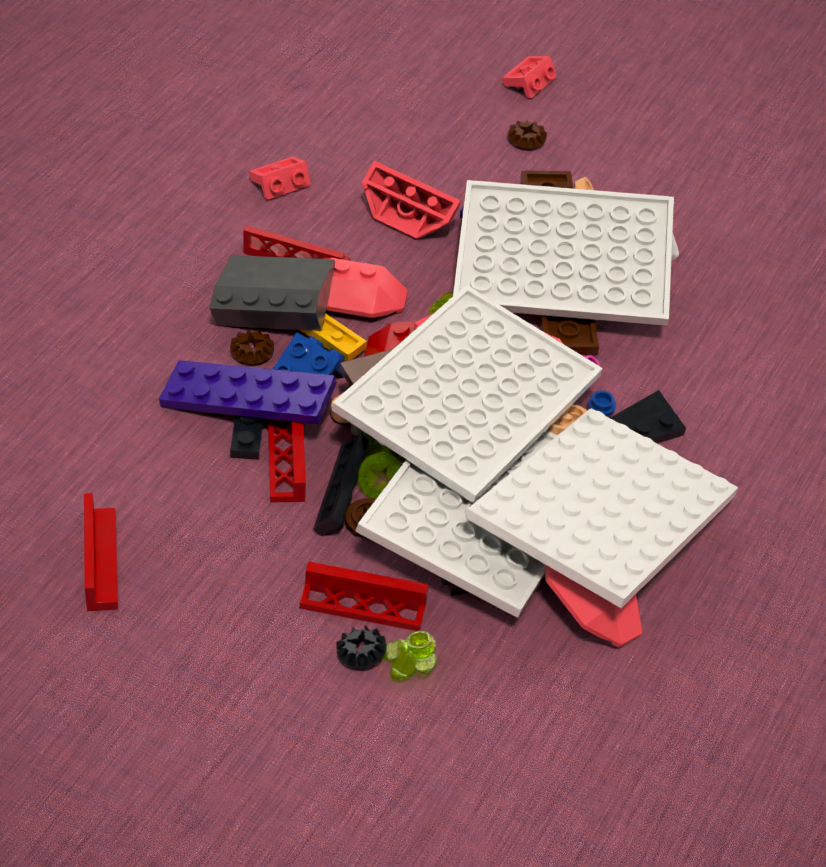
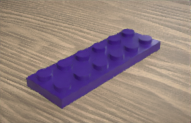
M178 360L159 397L161 407L319 424L337 383L334 375Z

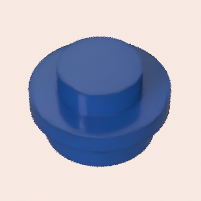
M597 391L590 397L588 408L609 416L614 413L616 402L611 393Z

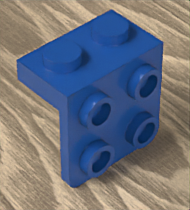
M296 333L273 369L332 375L333 372H336L344 377L340 371V363L343 362L345 357L332 348L330 351L322 348L324 344L312 336H309L307 339L301 334Z

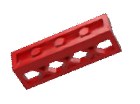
M246 225L243 230V252L250 256L311 259L336 258L348 261L351 258L339 251Z
M268 419L270 503L305 502L306 474L303 423L291 421V424L282 430L274 424V421L284 420ZM282 439L291 444L284 451L275 446ZM283 460L292 466L285 473L275 467ZM285 482L293 488V492H276V488Z
M84 493V577L87 611L118 610L116 508L94 509L93 493Z
M308 561L305 586L299 609L420 632L427 604L429 584ZM311 591L324 593L327 597L320 602L308 600ZM344 598H351L357 604L352 607H344L339 601ZM375 603L382 604L387 610L382 613H375L371 611L369 606ZM405 609L418 611L416 620L402 618L399 612Z

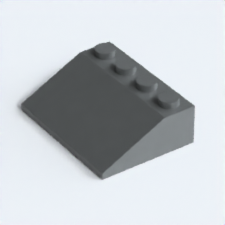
M231 255L214 286L209 308L217 326L322 331L335 260Z

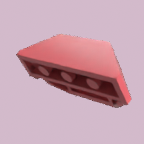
M373 161L362 181L373 218L417 240L449 225L461 204V200L376 161Z
M330 258L335 260V267L326 310L370 318L404 311L408 289L384 266Z
M545 565V581L584 630L599 638L611 641V644L618 648L639 638L643 634L636 594L620 608Z

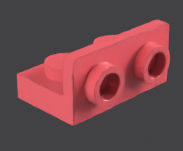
M528 56L502 77L504 86L524 88L526 98H533L556 78L551 56Z
M293 156L249 171L251 181L262 186L264 198L267 200L310 186L311 184L306 161Z

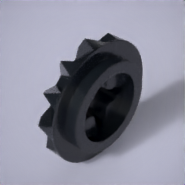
M366 625L361 630L353 627L350 633H342L341 640L336 642L338 658L343 664L352 668H367L375 665L384 657L387 649L385 636H381L377 628L369 630ZM365 641L366 645H363L358 653L356 646H359L360 642Z

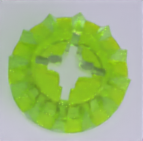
M387 453L370 455L363 461L358 472V480L362 490L368 496L377 499L389 482L381 481L380 484H377L378 476L375 475L372 469L383 471L387 468L386 476L391 481L402 464L395 456Z

